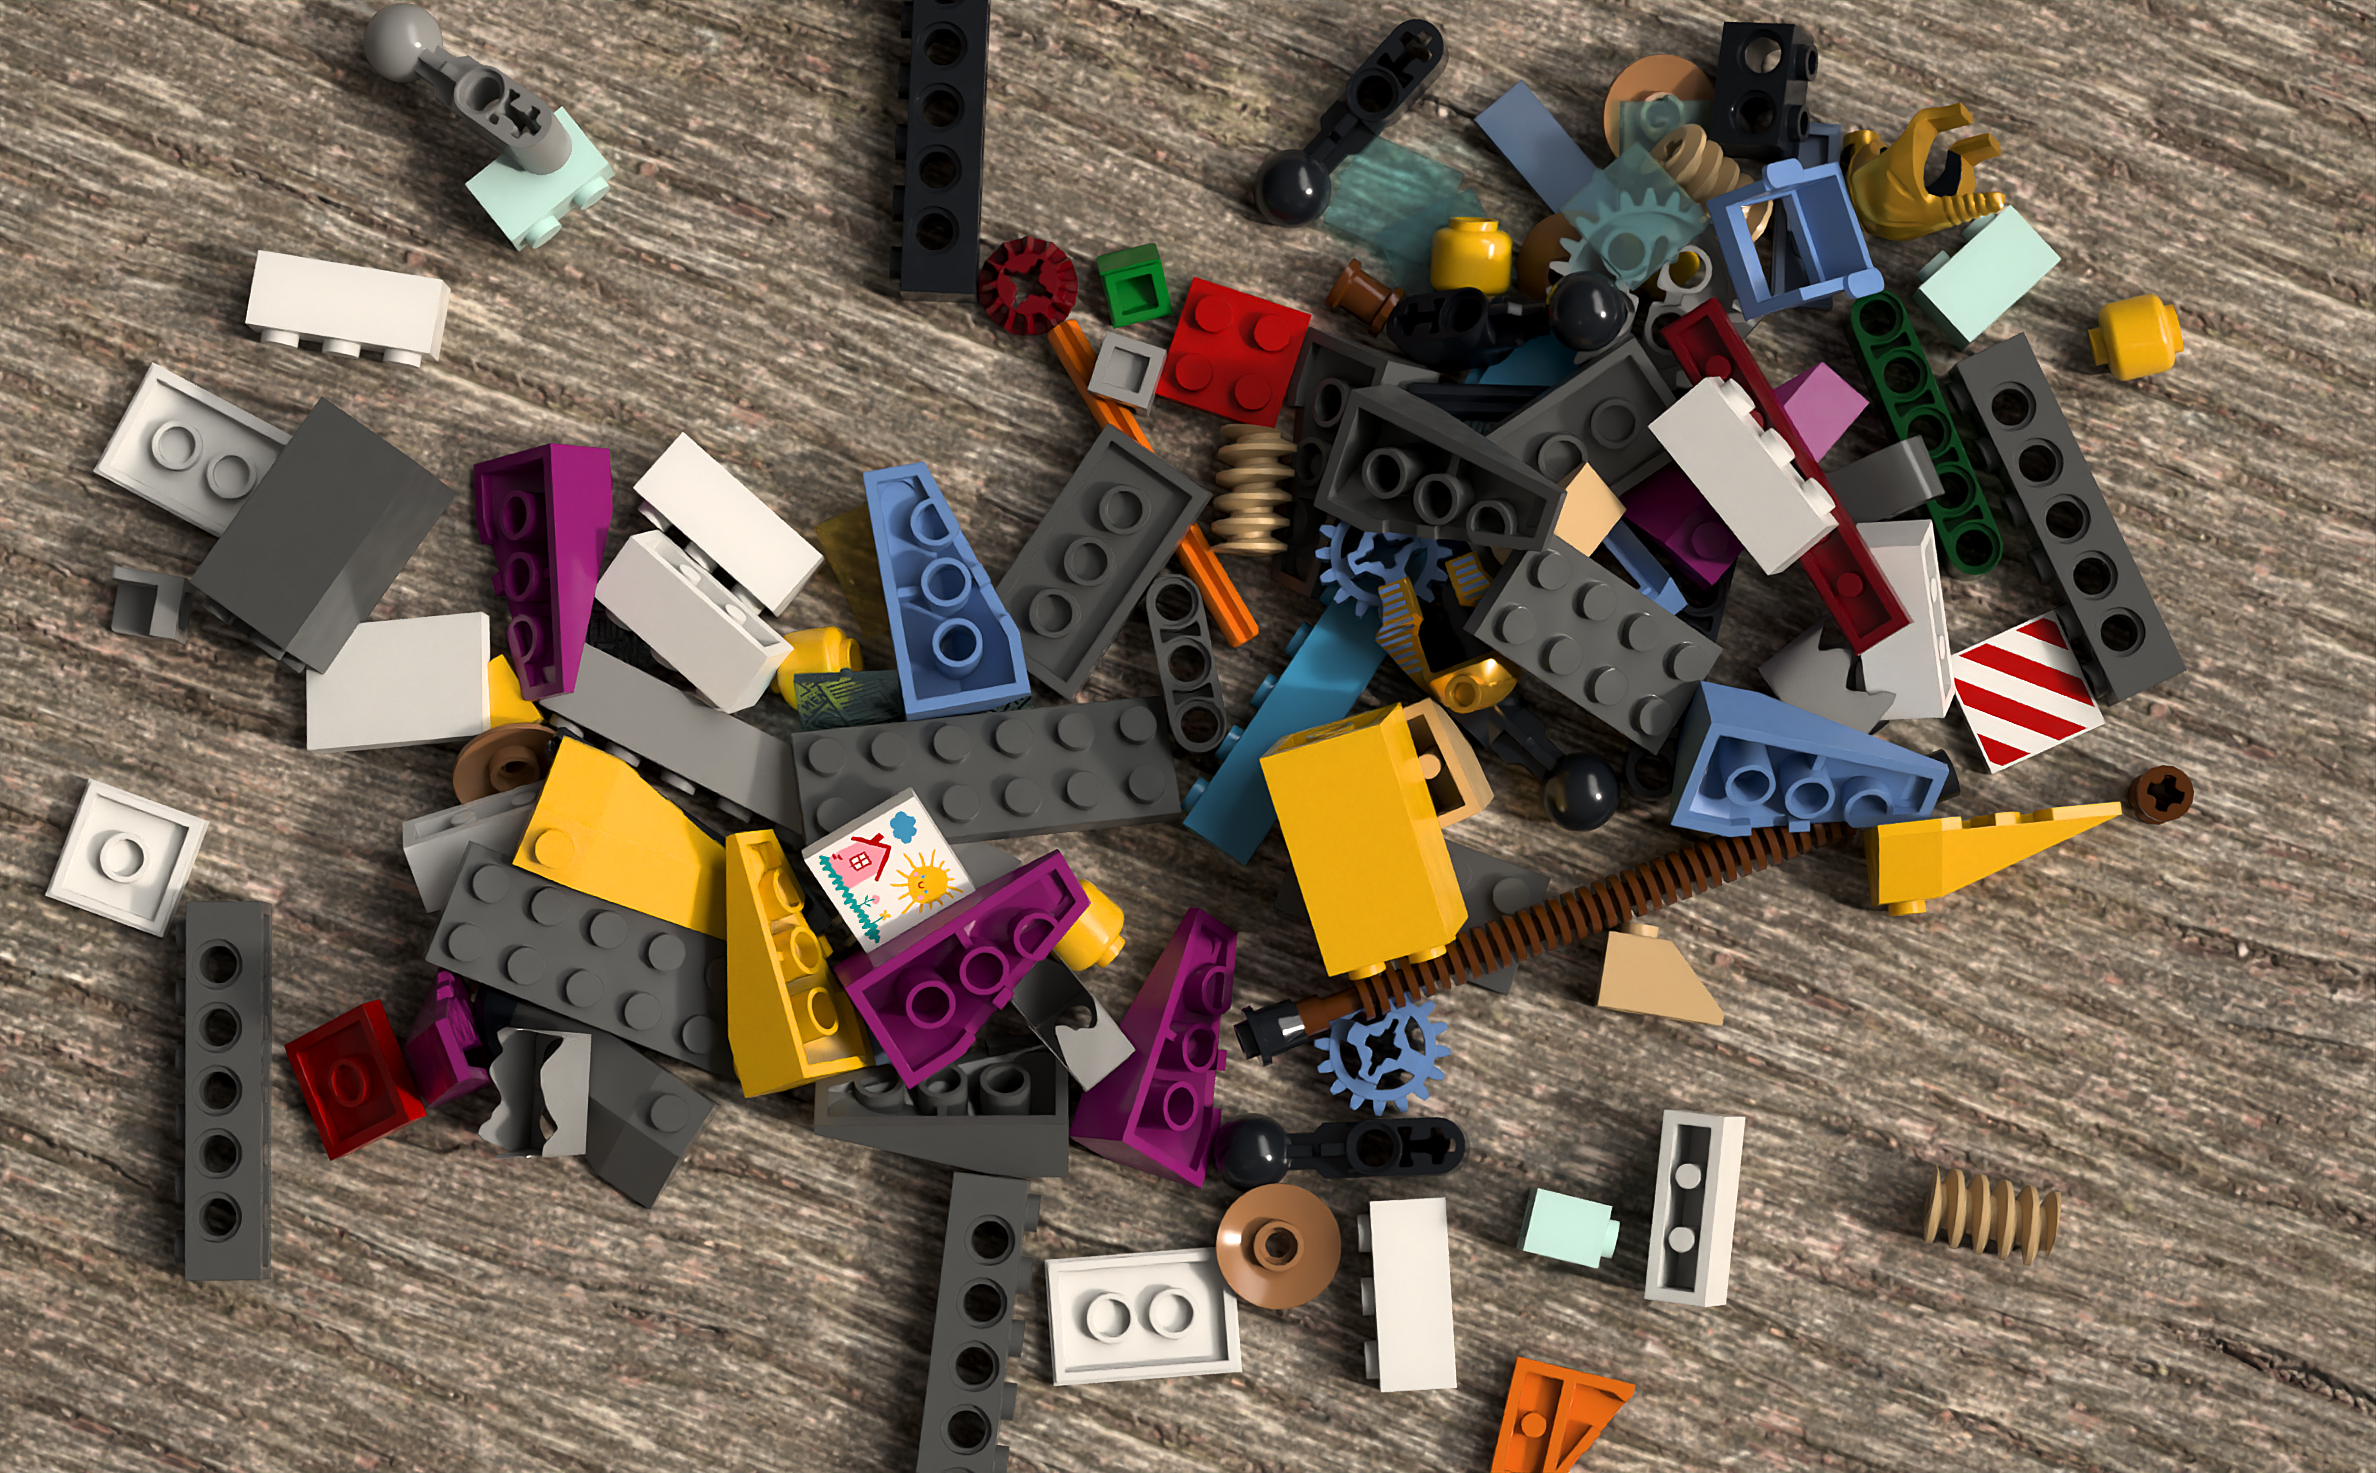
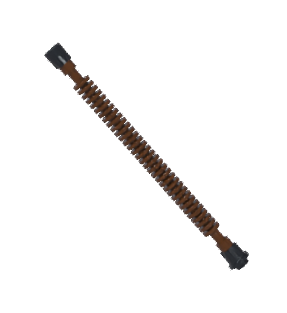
M1939 749L1924 755L1947 764L1949 768V774L1936 804L1959 796V780L1947 753L1943 749ZM1846 821L1810 824V831L1789 833L1787 826L1751 828L1750 836H1724L1723 839L1721 835H1714L1709 837V844L1705 840L1694 843L1695 852L1688 845L1679 849L1680 857L1675 851L1665 854V863L1660 857L1649 860L1650 869L1645 862L1636 865L1634 869L1635 875L1628 868L1620 871V880L1615 874L1605 877V886L1600 879L1591 882V894L1585 885L1575 888L1576 900L1573 894L1567 891L1560 894L1561 905L1555 897L1546 899V911L1540 902L1531 905V917L1525 908L1515 911L1516 923L1510 914L1499 917L1501 929L1495 920L1484 923L1486 935L1479 925L1470 928L1471 941L1465 931L1457 933L1455 935L1457 947L1451 941L1445 945L1446 953L1431 960L1409 964L1406 956L1395 958L1396 970H1394L1389 960L1385 961L1386 969L1381 972V976L1375 974L1367 977L1366 982L1363 979H1349L1350 988L1321 999L1317 994H1314L1296 1002H1292L1289 998L1255 1011L1251 1005L1242 1008L1241 1015L1243 1021L1233 1025L1238 1043L1246 1060L1257 1057L1262 1067L1273 1064L1272 1057L1308 1043L1309 1036L1330 1029L1329 1022L1359 1010L1366 1021L1376 1018L1373 1005H1376L1381 1015L1391 1012L1388 999H1391L1396 1009H1400L1406 1006L1404 993H1406L1409 1001L1413 1004L1421 1001L1420 987L1426 998L1436 995L1434 982H1436L1441 992L1452 989L1449 976H1451L1456 986L1467 983L1464 970H1466L1472 981L1482 977L1480 964L1484 972L1489 975L1497 971L1495 959L1502 969L1512 966L1510 953L1517 964L1527 960L1525 947L1532 958L1541 955L1540 941L1547 952L1557 949L1556 938L1562 946L1572 943L1571 932L1578 941L1587 937L1586 926L1589 932L1594 935L1602 931L1601 921L1607 929L1617 926L1616 915L1621 923L1632 920L1631 910L1637 918L1647 914V906L1654 912L1662 909V900L1666 906L1677 903V895L1683 901L1692 897V889L1697 895L1707 891V883L1711 889L1722 886V878L1726 883L1737 880V872L1743 878L1752 874V867L1756 872L1767 868V862L1771 866L1782 863V856L1786 861L1797 857V851L1801 855L1812 851V845L1815 849L1827 846V840L1831 844L1840 841L1842 834L1845 838L1856 835L1857 829L1851 827Z

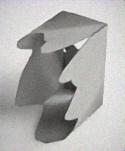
M1830 612L1825 614L1757 669L1777 700L1873 736L1901 720L1897 719L1889 724L1890 720H1880L1894 703L1895 693L1885 691L1868 696L1866 692L1857 691L1856 665L1862 659L1861 655L1856 656L1847 641L1819 643L1822 629Z
M1045 958L1043 961H1037L1013 989L1015 994L1010 999V1002L1032 1026V1028L1028 1027L1054 1053L1085 1091L1090 1090L1135 1051V1048L1097 998L1086 989L1062 959L1061 962ZM1074 1006H1085L1091 1011L1092 1019L1088 1028H1078L1075 1031L1066 1025L1055 1026L1057 1039L1054 1037V1023L1065 1010Z
M504 1027L497 1031L498 1040L503 1048V1052L493 1061L489 1072L500 1092L501 1103L491 1113V1118L481 1125L477 1133L482 1139L510 1150L495 1156L494 1159L533 1156L547 1158L585 1154L591 1034ZM563 1038L561 1046L544 1063V1052L547 1046L553 1040ZM533 1082L540 1089L536 1093L533 1092ZM545 1107L557 1125V1130L548 1140L544 1137L540 1126L541 1115Z

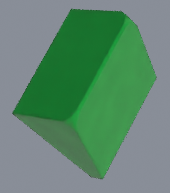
M1155 243L1103 254L1096 258L1113 329L1173 314L1161 258Z

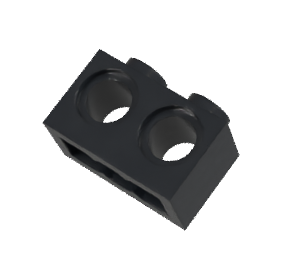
M1724 22L1708 140L1716 142L1721 147L1724 156L1740 159L1788 160L1795 158L1798 160L1800 142L1807 140L1810 130V112L1805 103L1808 82H1812L1817 74L1818 51L1813 44L1814 40L1797 25ZM1775 50H1781V57L1776 67L1769 72L1761 73V65L1764 58ZM1772 110L1773 117L1770 125L1764 131L1753 134V125L1756 118L1761 113Z

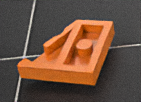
M1516 1355L1489 1473H1569L1574 1463L1599 1437L1603 1428L1623 1404L1627 1403L1633 1396L1636 1385Z

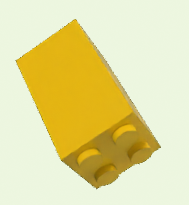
M1401 702L1282 736L1259 758L1328 976L1331 977L1348 972L1350 980H1359L1384 971L1386 969L1385 961L1408 955L1409 962L1413 964L1431 960L1446 953L1445 945L1456 939L1455 935L1469 916Z

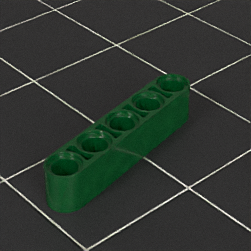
M1886 290L1857 298L1845 315L1844 333L1890 444L1894 445L1908 439V425L1911 422L1924 421L1934 427L1938 436L1937 447L1934 450L1928 451L1939 478L1951 479L1961 489V504L1957 508H1943L1935 500L1917 507L1922 520L1932 519L1936 553L1939 562L1945 572L1956 580L1965 582L1978 580L1995 568L2000 561L2003 552L2001 535L1905 306L1896 295ZM1868 307H1875L1884 311L1890 321L1889 333L1882 336H1874L1864 331L1860 325V311ZM1891 364H1900L1908 368L1914 379L1913 390L1903 394L1890 390L1884 382V368ZM1971 535L1981 540L1986 551L1985 561L1982 565L1969 566L1959 559L1955 547L1960 536Z

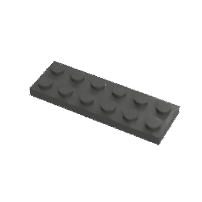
M1163 695L791 733L790 738L804 848L909 787L913 789L949 845L1179 821L1182 813Z
M469 840L421 957L423 960L741 1083L734 1070V1057L728 1039L727 942L572 889L512 864L513 857Z

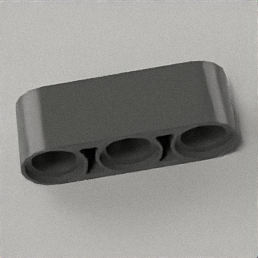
M1922 435L1891 445L1825 475L1855 526L1857 523L1887 521L1945 494Z
M1167 574L1158 578L1150 586L1146 595V610L1171 733L1176 745L1184 753L1192 756H1207L1216 752L1227 735V717L1202 596L1197 585L1190 578L1180 574ZM1169 589L1184 591L1192 601L1190 613L1178 621H1170L1163 618L1156 609L1158 597L1163 592ZM1181 650L1195 651L1203 658L1205 663L1204 671L1194 681H1179L1169 671L1168 664L1171 657ZM1195 710H1203L1215 718L1218 729L1211 740L1205 743H1194L1183 735L1181 724L1188 713Z

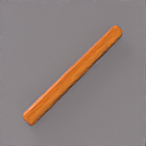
M1074 319L1066 320L1052 328L1048 332V341L1101 430L1103 431L1107 423H1111L1155 453L1127 405L1088 393L1087 389L1098 356L1077 321ZM1195 521L1174 553L1189 578L1197 585L1202 600L1228 644L1233 648L1240 647L1259 634V627L1214 552L1209 551L1211 546Z

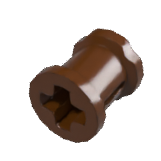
M1353 258L1331 289L1324 305L1330 309L1337 306L1369 326L1368 334L1377 338L1386 326L1389 315L1395 306L1402 301L1406 291L1399 286L1393 290L1361 270L1362 262Z
M2161 765L2133 779L2128 789L2127 800L2137 819L2146 824L2160 825L2179 819L2188 812L2193 802L2194 789L2191 780L2184 771L2174 766ZM2164 781L2166 782L2165 793L2174 796L2173 803L2164 805L2157 810L2155 809L2156 798L2147 794V790L2149 787Z

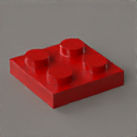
M1194 276L1155 391V397L1237 424L1275 428L1312 315Z
M380 999L363 1003L284 1045L330 1161L348 1156L427 1116Z

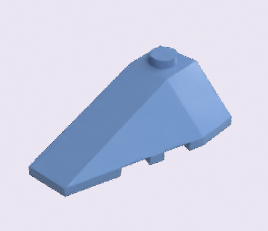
M925 462L862 472L906 721L981 714L1031 695L1020 632L994 590L984 567L979 563L967 542L956 517Z
M1700 680L1679 734L1669 821L1670 825L1727 837L1750 836L1751 828L1787 826L1789 833L1810 831V824L1846 821L1851 827L1859 828L1929 820L1949 774V768L1945 763L1767 695Z

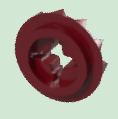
M1030 236L1010 242H1003L985 260L978 285L983 308L990 319L1005 331L1021 336L1041 335L1064 322L1071 313L1078 294V280L1071 259L1053 242ZM1038 263L1042 264L1039 269L1041 274L1038 281L1039 285L1045 289L1046 294L1052 296L1051 300L1043 295L1038 297L1030 294L1025 302L1021 301L1018 308L1015 309L1018 288L1011 282V278L1005 275L1006 272L1014 276L1017 273L1020 276L1026 277L1031 269L1035 270Z

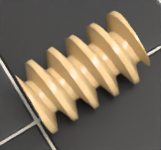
M1688 124L1669 132L1657 143L1644 160L1639 174L1644 177L1657 171L1659 174L1651 186L1654 194L1662 196L1675 188L1674 192L1678 193L1680 197L1679 211L1686 209L1689 205L1693 207L1699 202L1703 204L1699 223L1703 225L1708 221V224H1710L1712 221L1705 201L1752 184L1754 179L1747 174L1740 173L1739 166L1734 159L1723 157V151L1716 142L1706 141L1705 131L1699 125ZM1772 200L1742 207L1753 242L1759 238L1767 226L1772 213Z
M1249 424L1222 425L1221 435L1236 443L1220 448L1218 459L1235 468L1216 474V484L1232 493L1214 498L1213 508L1229 516V518L1211 523V533L1227 542L1214 545L1209 548V551L1247 557H1269V555L1287 551L1288 544L1271 537V531L1290 526V519L1273 512L1276 505L1292 502V495L1277 488L1276 481L1294 477L1295 470L1278 463L1279 456L1297 452V445L1282 439L1281 430Z
M1936 1165L1930 1179L1923 1211L1924 1241L1931 1244L1940 1229L1943 1228L1947 1229L1949 1248L1957 1249L1965 1234L1972 1235L1974 1254L1981 1255L1990 1239L1996 1240L1998 1259L2004 1261L2009 1256L2013 1247L2018 1245L2021 1246L2023 1265L2031 1266L2039 1251H2044L2046 1256H2049L2052 1250L2060 1218L2061 1192L2050 1191L2042 1203L2039 1204V1195L2036 1187L2025 1185L2015 1199L2012 1182L2001 1179L1990 1194L1989 1181L1986 1175L1976 1174L1967 1188H1965L1962 1170L1952 1168L1941 1183L1939 1168Z

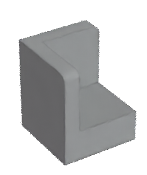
M1106 331L1087 389L1088 393L1133 407L1136 410V414L1148 417L1167 358L1166 350Z
M112 566L110 578L119 582L111 621L112 631L118 634L185 645L196 586L191 584L189 579L185 577Z

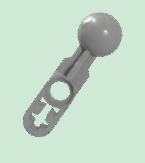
M397 3L382 8L370 19L364 32L363 47L369 64L379 75L399 83H409L420 79L425 80L434 87V97L438 102L469 123L483 140L530 173L536 175L551 174L563 167L568 161L572 152L571 137L549 106L497 68L482 65L469 55L456 58L444 50L441 29L429 12L413 4ZM498 99L495 105H493L491 108L487 110H484V108L490 102ZM525 125L533 134H535L534 136L527 132H525L524 134L521 133Z

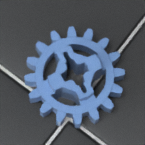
M1339 518L1337 520L1340 523L1337 527L1321 525L1319 534L1330 541L1331 546L1316 550V560L1323 563H1331V569L1325 571L1320 576V582L1322 586L1335 583L1339 585L1340 589L1334 597V603L1338 607L1350 599L1357 602L1356 619L1362 620L1369 608L1378 609V617L1380 623L1383 624V604L1380 595L1363 591L1353 581L1357 582L1366 578L1384 586L1407 577L1405 571L1410 559L1421 555L1424 551H1426L1427 555L1424 570L1419 579L1412 585L1416 597L1422 603L1431 606L1435 602V597L1428 588L1429 584L1432 582L1446 585L1449 575L1437 568L1436 565L1437 562L1451 560L1452 549L1437 546V541L1440 539L1416 538V535L1391 532L1381 534L1360 530L1362 539L1358 549L1341 559L1344 539L1353 526ZM1383 540L1387 548H1394L1396 546L1402 548L1401 551L1394 555L1393 568L1385 570L1380 561L1366 562V559L1373 555L1374 542Z
M1404 993L1406 1006L1396 1009L1391 999H1388L1391 1012L1386 1013L1383 1021L1364 1026L1351 1020L1355 1014L1360 1012L1359 1010L1329 1022L1330 1037L1314 1040V1047L1329 1052V1060L1317 1066L1318 1073L1334 1071L1338 1079L1329 1090L1331 1094L1335 1095L1347 1088L1353 1093L1349 1106L1353 1110H1356L1363 1103L1364 1099L1371 1100L1374 1116H1382L1386 1101L1392 1100L1400 1113L1407 1112L1408 1101L1406 1096L1412 1092L1418 1098L1426 1101L1430 1097L1427 1088L1423 1084L1426 1078L1442 1081L1445 1076L1439 1068L1434 1066L1435 1058H1442L1451 1054L1450 1048L1436 1045L1435 1036L1443 1033L1448 1027L1446 1022L1430 1024L1427 1016L1435 1007L1432 1000L1417 1007L1411 1004L1406 993ZM1410 1017L1416 1022L1422 1033L1424 1055L1411 1049L1406 1038L1404 1029ZM1395 1020L1397 1024L1392 1032L1394 1035L1392 1046L1400 1050L1396 1060L1385 1058L1380 1065L1375 1067L1372 1075L1369 1076L1368 1070L1372 1064L1370 1061L1372 1050L1365 1046L1366 1038L1368 1036L1380 1037L1384 1030L1387 1031L1392 1021ZM1340 1040L1354 1047L1361 1066L1355 1079L1349 1075L1342 1063ZM1399 1069L1414 1076L1401 1087L1392 1090H1375L1382 1074Z

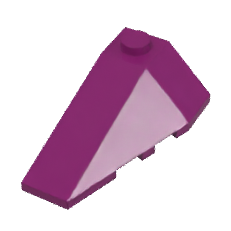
M1823 361L1773 389L1817 463L1870 403ZM1675 460L1618 497L1627 509L1621 516V519L1703 591L1713 586L1745 549V546Z
M548 443L473 464L477 529L481 543L483 545H492L499 571L491 577L495 595L506 597L512 617L507 630L509 646L524 700L534 702L574 693L613 512V478L610 466V449Z
M1058 849L975 889L976 891L868 954L862 948L832 967L908 1089H911L963 1056L976 1040L975 1034L997 1008L1002 1010L1015 994L1013 989L1037 961H1043L1091 904V901Z
M1190 907L1118 1026L1135 1048V1051L1090 1090L1085 1091L1083 1089L1069 1131L1070 1138L1107 1160L1189 1187H1202L1212 1156L1213 1142L1220 1130L1222 1108H1213L1216 1070L1225 1071L1227 1050H1219L1218 1045L1221 1014H1225L1231 1008L1237 932L1200 908Z
M439 967L402 1049L407 1061L406 1065L425 1109L438 1108L495 1085L489 1072L492 1062L482 1045L477 1029L476 1010L463 976Z

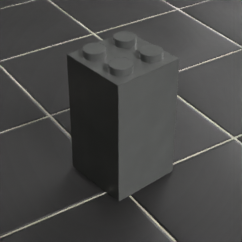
M321 396L189 582L207 594L200 604L202 607L248 636L251 642L279 661L281 660L298 673H301L308 664L322 674H325L358 624L366 621L454 498L456 492L412 458Z

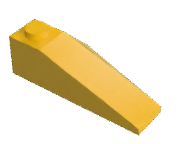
M564 735L514 849L512 864L572 889L727 941L726 848L718 841L711 839L688 819L681 809L668 798L665 799L639 776V773L623 759Z
M2120 802L2056 807L2035 810L2031 814L2022 815L2020 812L2014 811L1972 817L1967 821H1961L1960 816L1877 825L1863 832L1871 907L1888 905L1889 917L1926 913L1925 901L1941 898L2121 815Z
M773 829L735 833L726 837L728 1039L734 1057V1070L741 1081L745 1098L785 1091L814 1083L816 1080L876 1065L863 1016L845 988L840 989L825 959L833 953L825 934L815 936L801 911L805 905V894Z

